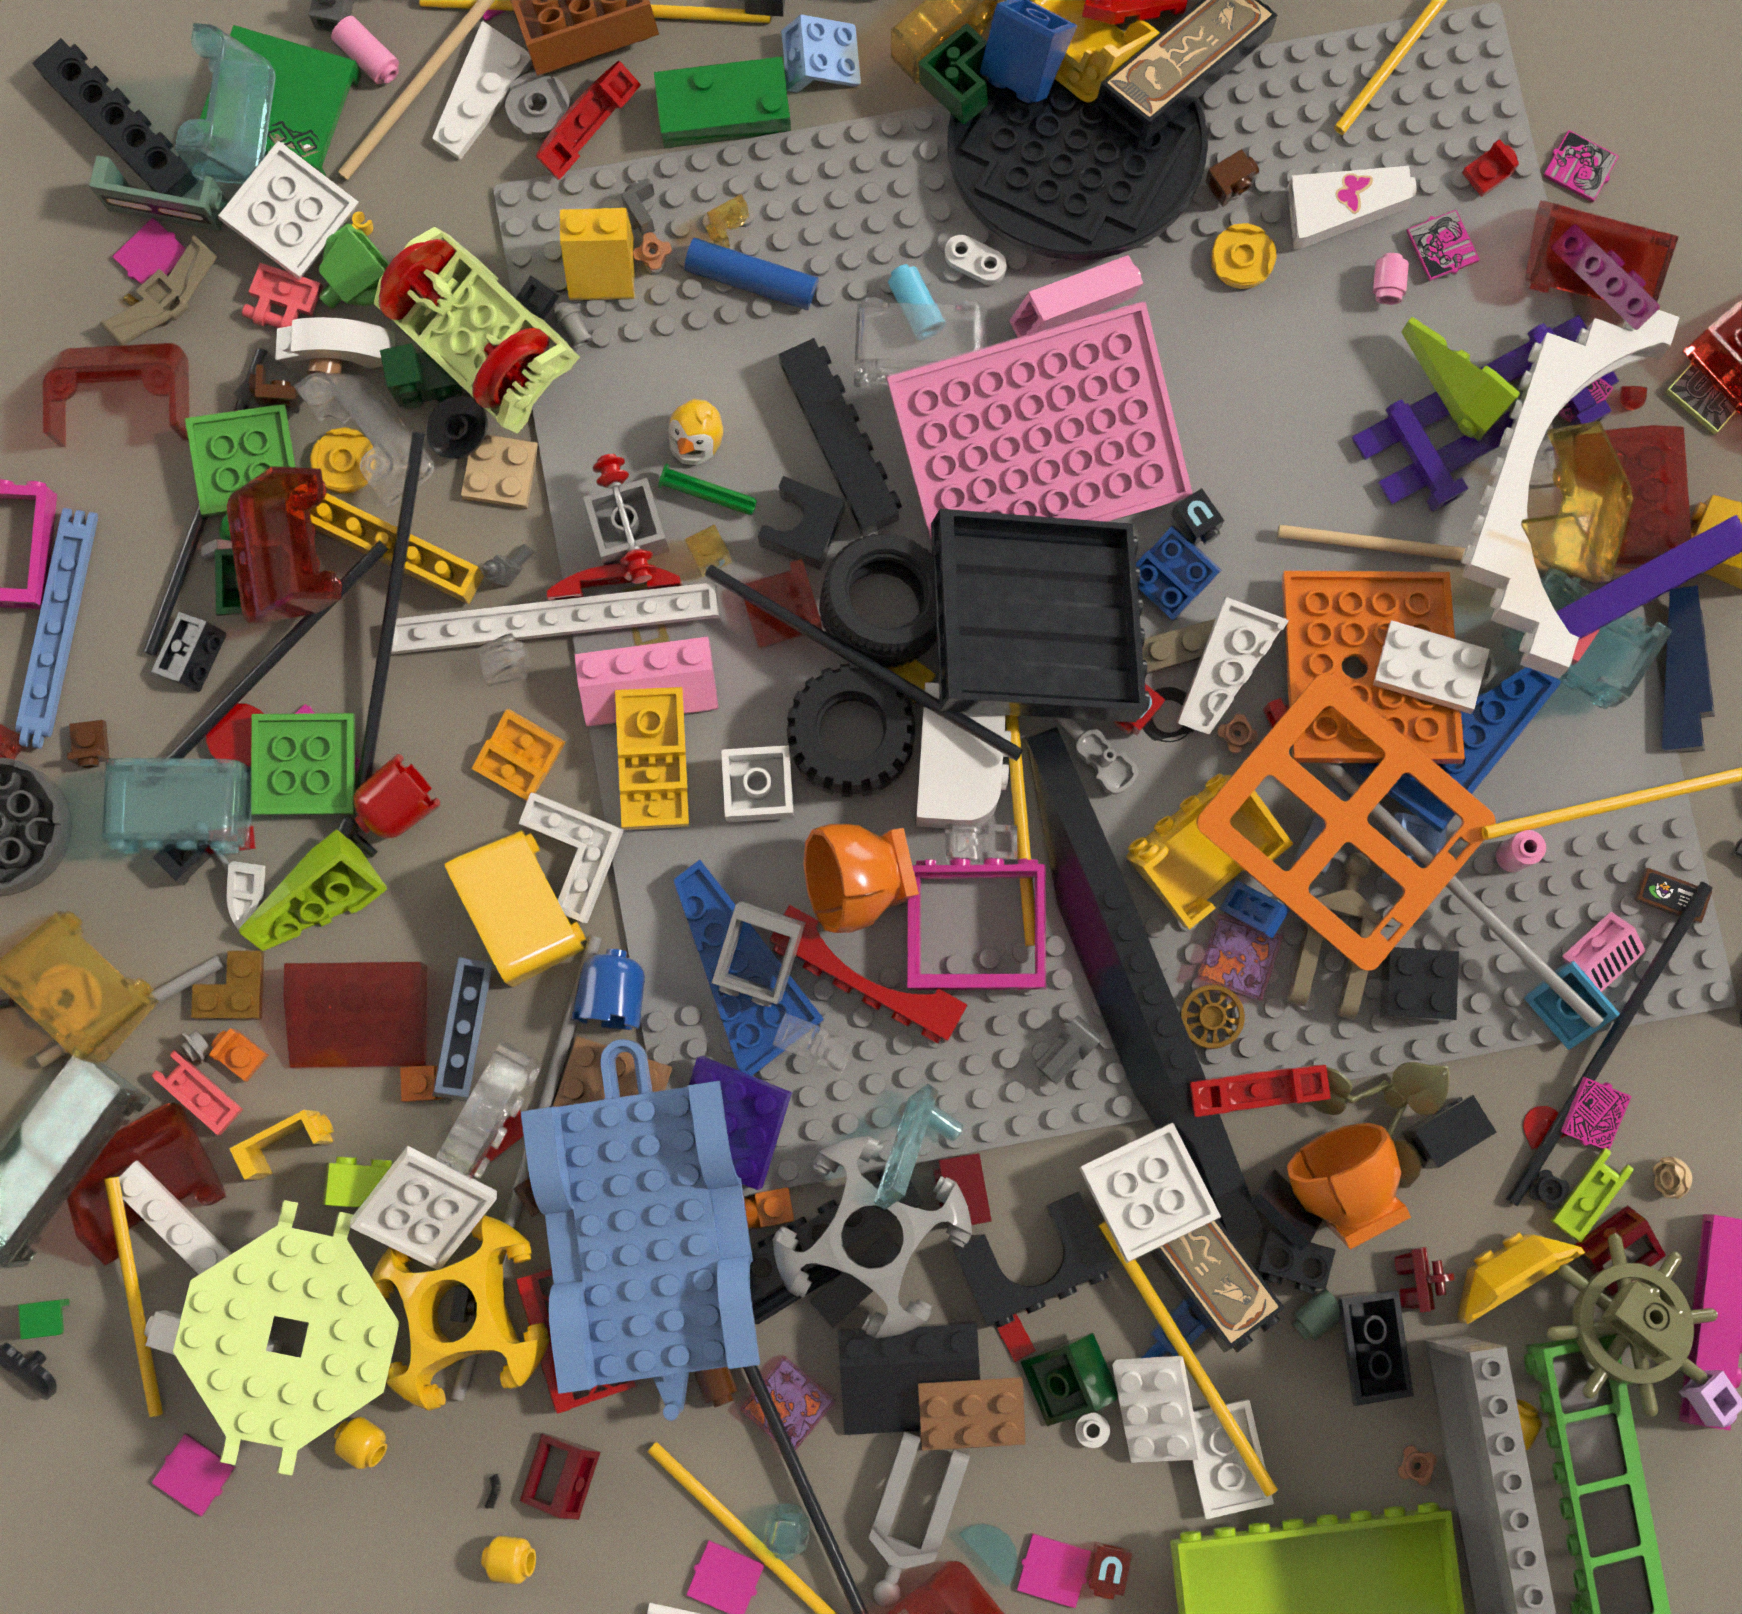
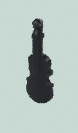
M4 1343L0 1346L1 1367L15 1375L37 1396L44 1400H48L56 1393L57 1384L54 1377L49 1371L40 1366L46 1361V1356L41 1351L36 1350L26 1359L11 1344Z

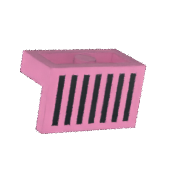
M1610 912L1572 946L1562 958L1565 963L1575 961L1602 992L1643 955L1646 950L1635 928Z

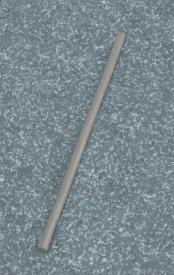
M1319 763L1351 796L1359 788L1360 785L1338 763ZM1379 803L1371 811L1370 814L1425 867L1431 862L1434 856ZM1455 876L1448 882L1446 887L1593 1029L1601 1024L1604 1019Z

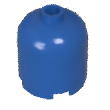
M608 948L606 954L594 955L583 964L571 1019L573 1021L587 1024L588 1019L601 1020L602 1028L617 1030L639 1029L645 973L635 960L626 958V951Z

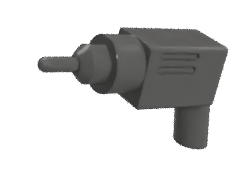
M523 544L511 558L497 554L493 559L484 563L482 567L483 574L496 584L509 586L521 572L523 563L534 551Z

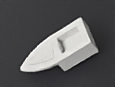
M235 861L228 864L227 907L230 917L238 930L257 910L259 901L264 897V865Z

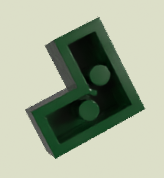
M968 23L918 62L921 85L963 125L988 106L986 82L978 76L981 74L980 69L987 41Z
M412 343L380 350L387 388L399 407L404 406L407 409L417 408L426 401L436 399V401L442 402L447 398L463 394L462 386L426 352L417 353Z

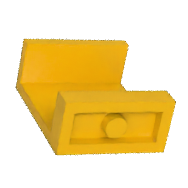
M302 1110L229 1148L244 1180H262L273 1174L261 1149L303 1127L306 1128L313 1144L329 1145L334 1142L330 1135L334 1132V1129L325 1114L320 1115L318 1111Z

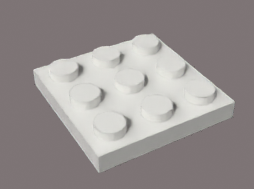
M277 141L218 215V219L300 280L324 250L326 239L343 226L358 207L359 202L280 141Z
M1173 1123L1079 1168L1126 1263L1221 1217Z
M407 1146L350 1220V1228L436 1270H440L496 1201L497 1191Z

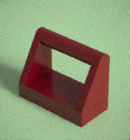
M1628 1205L1586 1235L1582 1242L1574 1244L1582 1247L1585 1253L1580 1257L1593 1275L1604 1270L1603 1265L1611 1260L1608 1237L1611 1234L1621 1236L1624 1249L1639 1238L1644 1240L1650 1250L1633 1263L1652 1267L1666 1256L1648 1221ZM1616 1281L1604 1289L1610 1296L1618 1292Z
M541 1433L519 1501L557 1518L579 1520L601 1452L550 1434ZM551 1446H555L567 1451L568 1454L553 1501L549 1502L537 1498L535 1495Z

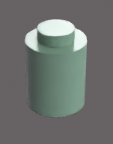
M1322 1289L1293 1313L1296 1321L1292 1325L1304 1340L1311 1337L1314 1341H1317L1341 1321L1338 1301L1327 1289Z

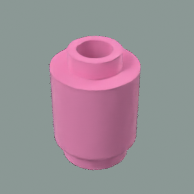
M1386 253L1382 258L1376 260L1373 293L1376 295L1375 300L1378 303L1386 305L1399 304L1402 302V296L1406 295L1409 262L1403 259L1401 254Z

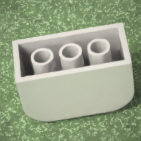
M925 682V691L939 699V683ZM926 707L923 708L916 827L961 830L977 828L991 818L997 807L1001 790H1006L1009 765L1003 764V757L1008 756ZM961 712L1011 742V731H1005V715Z

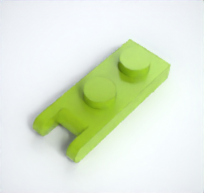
M1606 1147L1601 1150L1550 1220V1222L1577 1242L1583 1241L1634 1170L1627 1164L1618 1174L1604 1164L1611 1154V1151Z

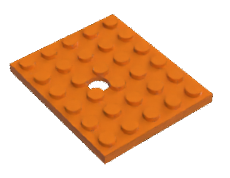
M1284 571L1282 574L1284 618L1289 620L1285 626L1289 708L1315 677L1321 674H1331L1436 764H1462L1465 756L1461 711L1373 685L1391 620L1455 639L1450 572ZM1351 656L1359 657V660L1367 665L1366 675L1358 679L1348 677L1342 670L1344 659ZM1329 706L1324 707L1291 746L1292 758L1298 763H1380L1384 756L1383 752Z

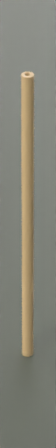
M478 0L338 170L337 173L347 181L495 0Z
M1280 524L1277 532V538L1461 561L1466 549L1463 547ZM1533 556L1534 563L1539 571L1616 580L1634 570Z

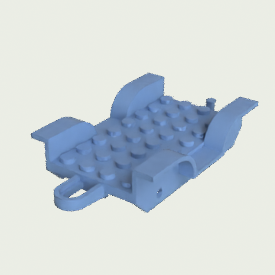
M620 1039L611 1042L601 1055L600 1064L605 1094L604 1100L521 1111L529 1177L538 1209L545 1215L554 1285H552L549 1295V1326L558 1394L589 1390L598 1385L653 1378L665 1404L663 1415L667 1420L673 1421L684 1410L689 1372L722 1367L733 1369L760 1365L750 1291V1264L753 1262L742 1182L741 1178L736 1174L729 1147L720 1081L653 1092L645 1050L635 1041ZM622 1052H628L633 1056L638 1095L620 1097L616 1058Z

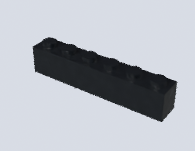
M812 338L779 353V364L862 536L864 537L899 521L898 510L902 508L901 502L895 490L889 492L884 480L888 479L882 463L880 461L874 462L870 451L874 450L868 434L866 432L861 434L856 425L860 421L854 405L852 403L847 405L842 396L846 392L839 375L833 376L828 367L832 362L825 346L819 347L815 338Z

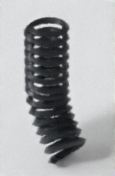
M498 1474L489 1478L492 1488L488 1496L489 1498L486 1500V1505H484L487 1509L488 1507L494 1508L493 1506L496 1504L494 1501H497L496 1499L499 1497L497 1494H500L497 1491H501L500 1489H494L501 1488V1486H497L501 1485V1481H498L500 1480L499 1476H497Z

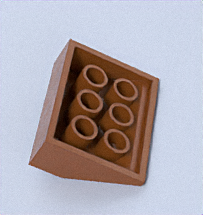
M510 0L537 76L659 35L649 0Z

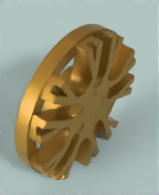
M1205 985L1197 988L1187 996L1181 1008L1180 1016L1190 1040L1204 1048L1217 1049L1231 1044L1240 1035L1244 1026L1245 1013L1240 999L1231 990L1220 985ZM1209 990L1220 991L1218 1002H1211ZM1199 993L1203 994L1207 1002L1204 1006L1197 996ZM1229 996L1232 1001L1223 1008L1220 1004ZM1191 1001L1199 1006L1200 1010L1196 1014L1187 1011ZM1237 1007L1239 1018L1227 1017L1226 1011L1229 1008ZM1198 1016V1023L1187 1024V1018ZM1228 1021L1236 1025V1030L1234 1031L1224 1026L1225 1022ZM1196 1026H1202L1204 1029L1199 1039L1191 1032ZM1218 1029H1223L1229 1038L1219 1042L1217 1037ZM1208 1030L1213 1031L1212 1043L1206 1042Z

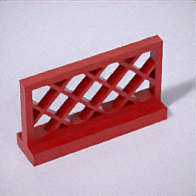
M552 1268L515 1280L529 1326L544 1323L545 1328L548 1330L550 1341L540 1364L556 1414L636 1387L635 1381L632 1380L614 1387L609 1384L602 1385L608 1389L594 1393L597 1388L595 1386L591 1388L587 1396L575 1400L572 1392L558 1394L549 1313L544 1300L549 1302V1297L542 1294L538 1282L539 1279L553 1276Z

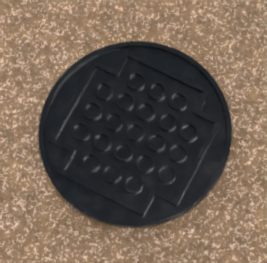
M979 74L978 76L986 82L988 106L964 125L952 113L950 114L947 142L949 166L959 194L978 220L1003 240L1026 251L1050 258L1065 260L1099 259L1130 251L1149 242L1163 233L1186 210L1201 183L1208 151V130L1206 117L1199 98L1193 101L1145 143L1096 104L1097 99L1092 102H1084L1056 79L1047 98L1038 102L1027 103L1016 97L1017 92L1007 87H996L989 83V77Z

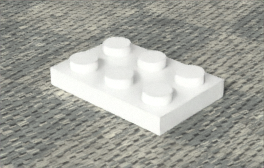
M1391 620L1373 685L1472 714L1475 709L1490 649Z
M1183 1356L1115 1360L1112 1366L1131 1463L1198 1460L1201 1450Z
M1244 1399L1226 1403L1225 1405L1265 1468L1250 1400ZM1212 1408L1194 1410L1201 1455L1198 1460L1191 1461L1204 1518L1210 1519L1274 1504L1272 1495L1266 1497Z

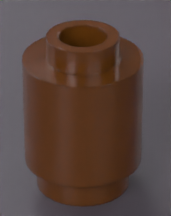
M728 1367L694 1372L705 1404L712 1402L714 1408L734 1400L732 1394L738 1390Z

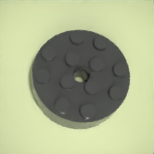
M0 757V818H2L0 828V895H9L35 887L56 870L69 846L72 821L66 798L50 777L21 761Z

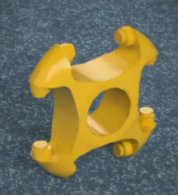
M484 1215L471 1231L473 1237L478 1238L482 1245L475 1254L440 1270L413 1273L409 1269L408 1262L414 1258L389 1247L378 1261L371 1275L372 1280L385 1300L389 1299V1294L394 1292L393 1283L397 1286L409 1322L411 1341L409 1368L408 1365L403 1366L402 1362L390 1363L386 1383L403 1399L428 1411L440 1408L446 1403L443 1389L439 1388L436 1384L431 1385L433 1376L439 1370L474 1354L501 1352L506 1357L508 1363L504 1365L503 1371L500 1372V1381L503 1388L521 1387L539 1365L550 1341L548 1330L545 1328L544 1323L528 1326V1331L523 1333L525 1342L521 1343L518 1340L505 1305L503 1260L506 1254L509 1260H514V1263L531 1260V1244L510 1225L487 1215ZM464 1283L472 1291L477 1302V1317L472 1329L465 1337L453 1342L441 1331L438 1323V1307L442 1297L450 1288Z

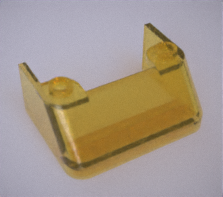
M1601 421L1548 429L1547 435L1559 457L1557 468L1553 470L1552 476L1555 487L1559 488L1563 495L1558 514L1522 519L1521 526L1532 546L1535 559H1539L1542 565L1592 583L1609 582L1613 577L1632 504V490L1629 480Z

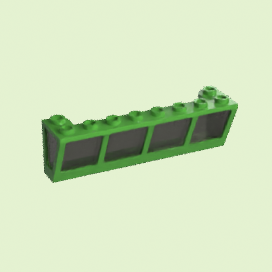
M1615 1334L1597 1336L1605 1351L1608 1350L1615 1339ZM1576 1339L1526 1345L1528 1354H1524V1364L1527 1374L1533 1375L1536 1381L1542 1383L1543 1391L1539 1392V1401L1543 1413L1548 1415L1550 1427H1546V1438L1551 1449L1554 1448L1556 1462L1552 1464V1470L1556 1483L1561 1484L1563 1498L1559 1499V1507L1563 1519L1568 1520L1570 1534H1566V1544L1569 1554L1575 1557L1577 1570H1573V1581L1579 1593H1576L1575 1600L1570 1602L1571 1613L1671 1614L1627 1385L1607 1378L1594 1398H1586L1582 1390L1595 1369L1583 1356ZM1620 1357V1359L1618 1360V1362H1619L1620 1364H1622V1359H1621V1357Z

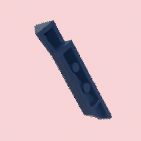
M1698 585L1675 588L1670 590L1662 748L1666 751H1705L1701 718L1714 717L1715 710L1704 619L1700 606Z

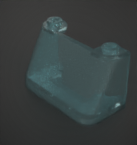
M193 23L192 47L200 57L209 59L208 67L213 72L206 120L190 119L184 122L179 127L175 150L196 180H205V176H209L215 182L244 184L265 157L276 79L275 71L265 57L220 28L210 24Z

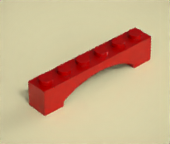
M789 904L783 915L806 922L795 956L804 962L803 969L817 977H820L823 972L834 978L833 986L848 994L852 989L864 995L861 1000L863 1003L878 1011L881 1006L893 1012L891 1018L906 1027H909L911 1023L923 1029L921 1035L936 1044H939L941 1039L948 1042L968 1006L966 1003L939 988L935 994H910L888 989L862 977L845 965L829 949L817 930L820 925L819 921ZM773 932L769 939L770 943L775 945L772 951L784 958L790 937Z

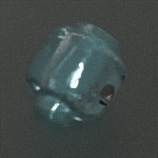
M784 1503L777 1505L765 1518L763 1538L765 1547L773 1552L776 1558L782 1560L793 1559L795 1555L804 1552L809 1543L810 1519L808 1515L803 1512L800 1506Z

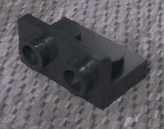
M179 612L151 672L200 692L226 638V632L207 621Z

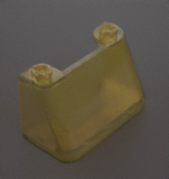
M68 910L66 912L57 911L0 958V987L71 1055L85 1062H106L156 1006L159 1000L151 994L154 990L146 981L139 977L136 980L125 978L81 936L84 933L80 927L83 922L79 917Z

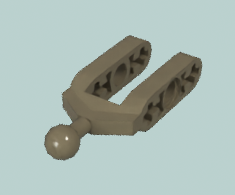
M1352 853L1344 861L1343 868L1347 874L1344 890L1316 899L1332 913L1359 920L1356 933L1360 937L1366 938L1379 924L1381 916L1357 893L1360 879L1364 878L1370 870V862L1365 855ZM1305 923L1287 997V1002L1300 1006H1305L1308 1001L1323 942V937L1307 923ZM1350 960L1348 961L1338 1002L1337 1016L1355 1020L1361 1004L1368 971L1358 968Z

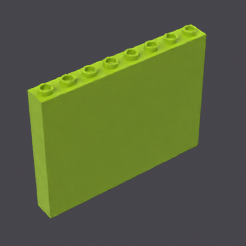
M1426 1502L1417 1504L1418 1510L1405 1511L1404 1506H1393L1384 1508V1514L1372 1515L1370 1510L1350 1512L1351 1518L1338 1519L1337 1515L1328 1514L1316 1516L1317 1522L1304 1523L1303 1519L1300 1518L1283 1520V1526L1270 1528L1269 1523H1253L1248 1525L1249 1530L1235 1532V1527H1220L1214 1529V1535L1201 1536V1531L1180 1533V1539L1170 1540L1178 1613L1465 1614L1451 1510L1439 1507L1438 1502Z

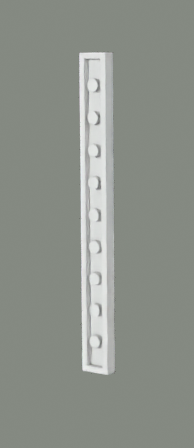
M715 582L397 618L391 654L718 618L717 586Z

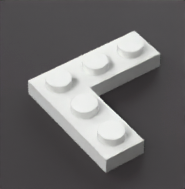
M531 792L519 824L578 848L558 902L566 916L582 923H588L624 829Z

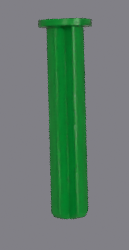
M665 464L659 479L658 489L662 490L663 486L747 515L754 513L757 505L755 498L669 469L670 464Z

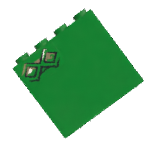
M233 25L195 131L205 147L217 152H222V149H225L247 161H252L253 158L263 160L277 141H280L326 177L322 166L351 84L358 86L362 75L355 60Z

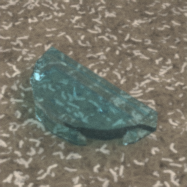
M985 1523L970 1525L959 1532L960 1536L1002 1582L1008 1586L1016 1574L1018 1563L1016 1547L1009 1535L999 1527Z

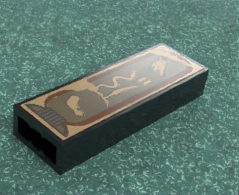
M1201 0L1102 81L1096 104L1145 143L1271 37L1278 14L1260 0Z
M1218 1219L1150 1252L1224 1353L1234 1348L1236 1353L1253 1341L1250 1336L1251 1333L1259 1327L1265 1332L1280 1321L1277 1314L1284 1309V1306Z

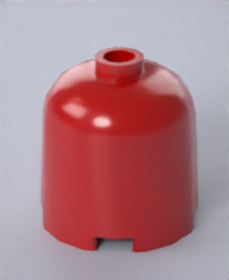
M396 754L361 784L355 792L354 808L358 814L355 821L367 834L372 831L377 836L385 839L396 838L440 807L439 799L434 798L432 800L428 794L432 789L430 784L413 764L405 767L401 763L404 760L401 754Z

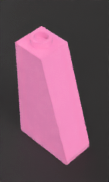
M1129 255L1030 291L1009 322L1019 338L1097 315L1131 299L1143 285L1141 273L1138 267L1133 264Z

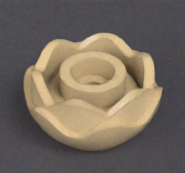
M1663 1157L1653 1167L1655 1174L1654 1186L1658 1191L1662 1192L1665 1198L1680 1199L1688 1193L1692 1185V1173L1682 1160L1676 1157Z

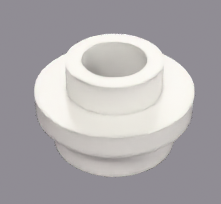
M1093 1412L1083 1415L1078 1419L1075 1426V1434L1082 1445L1088 1448H1098L1108 1440L1110 1426L1102 1415ZM1090 1424H1096L1099 1427V1433L1095 1437L1087 1435L1086 1429Z

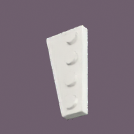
M484 21L480 24L432 137L436 145L458 160L462 159L505 102L512 83L520 76L526 74L533 65L527 50Z
M1224 596L1176 722L1210 734L1234 700V696L1249 679L1255 666L1262 656H1265L1272 646V642L1279 632L1284 629L1289 620Z

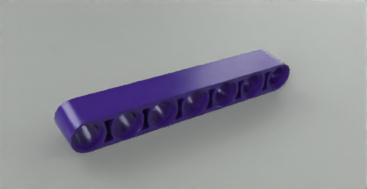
M1735 515L1556 611L1569 633L1579 637L1578 640L1741 553L1742 522Z

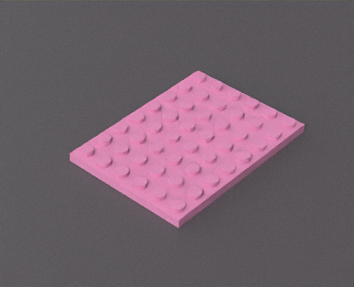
M1144 301L886 376L931 545V522L939 509L1108 522L1183 500L1193 494L1147 305Z

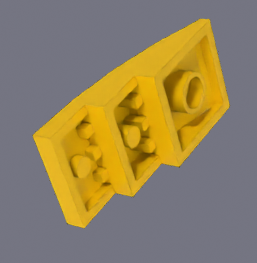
M682 687L615 690L621 828L624 830L689 827Z

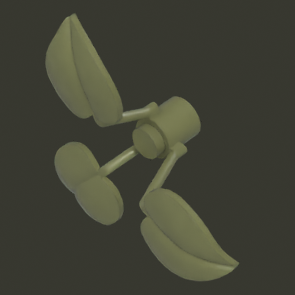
M1418 1062L1403 1063L1395 1069L1390 1082L1383 1080L1379 1085L1354 1096L1349 1095L1352 1091L1350 1080L1341 1072L1327 1067L1331 1099L1309 1103L1319 1112L1328 1115H1338L1346 1109V1102L1355 1103L1375 1093L1384 1091L1386 1103L1393 1108H1397L1387 1131L1393 1140L1394 1132L1403 1111L1407 1108V1104H1409L1414 1112L1421 1115H1432L1440 1110L1449 1090V1067L1432 1066ZM1393 1140L1402 1173L1398 1187L1409 1188L1421 1174L1422 1159L1419 1152L1407 1141Z

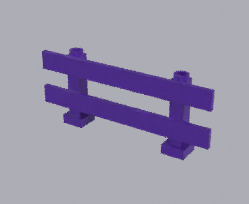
M1580 315L1553 329L1551 327L1547 328L1545 323H1542L1527 333L1530 338L1529 342L1486 365L1510 383L1523 376L1526 370L1530 371L1532 363L1528 361L1531 349L1535 342L1540 344L1547 333L1576 342L1581 329L1588 328ZM1614 371L1601 377L1610 386L1619 382ZM1585 387L1568 402L1575 415L1568 425L1573 434L1577 435L1603 421L1612 410L1606 400L1597 404L1588 388ZM1436 391L1410 406L1408 403L1405 404L1403 400L1391 404L1385 409L1388 414L1386 419L1354 435L1352 440L1364 460L1401 441L1413 463L1380 480L1378 484L1391 505L1427 486L1432 493L1427 503L1432 512H1435L1461 498L1469 489L1462 477L1454 481L1450 473L1500 447L1502 436L1507 427H1512L1514 419L1509 418L1510 411L1502 415L1479 441L1474 437L1470 438L1464 435L1435 450L1424 428L1450 415Z

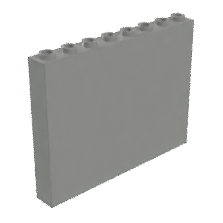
M1461 1335L1424 1340L1474 1614H1556L1507 1348Z

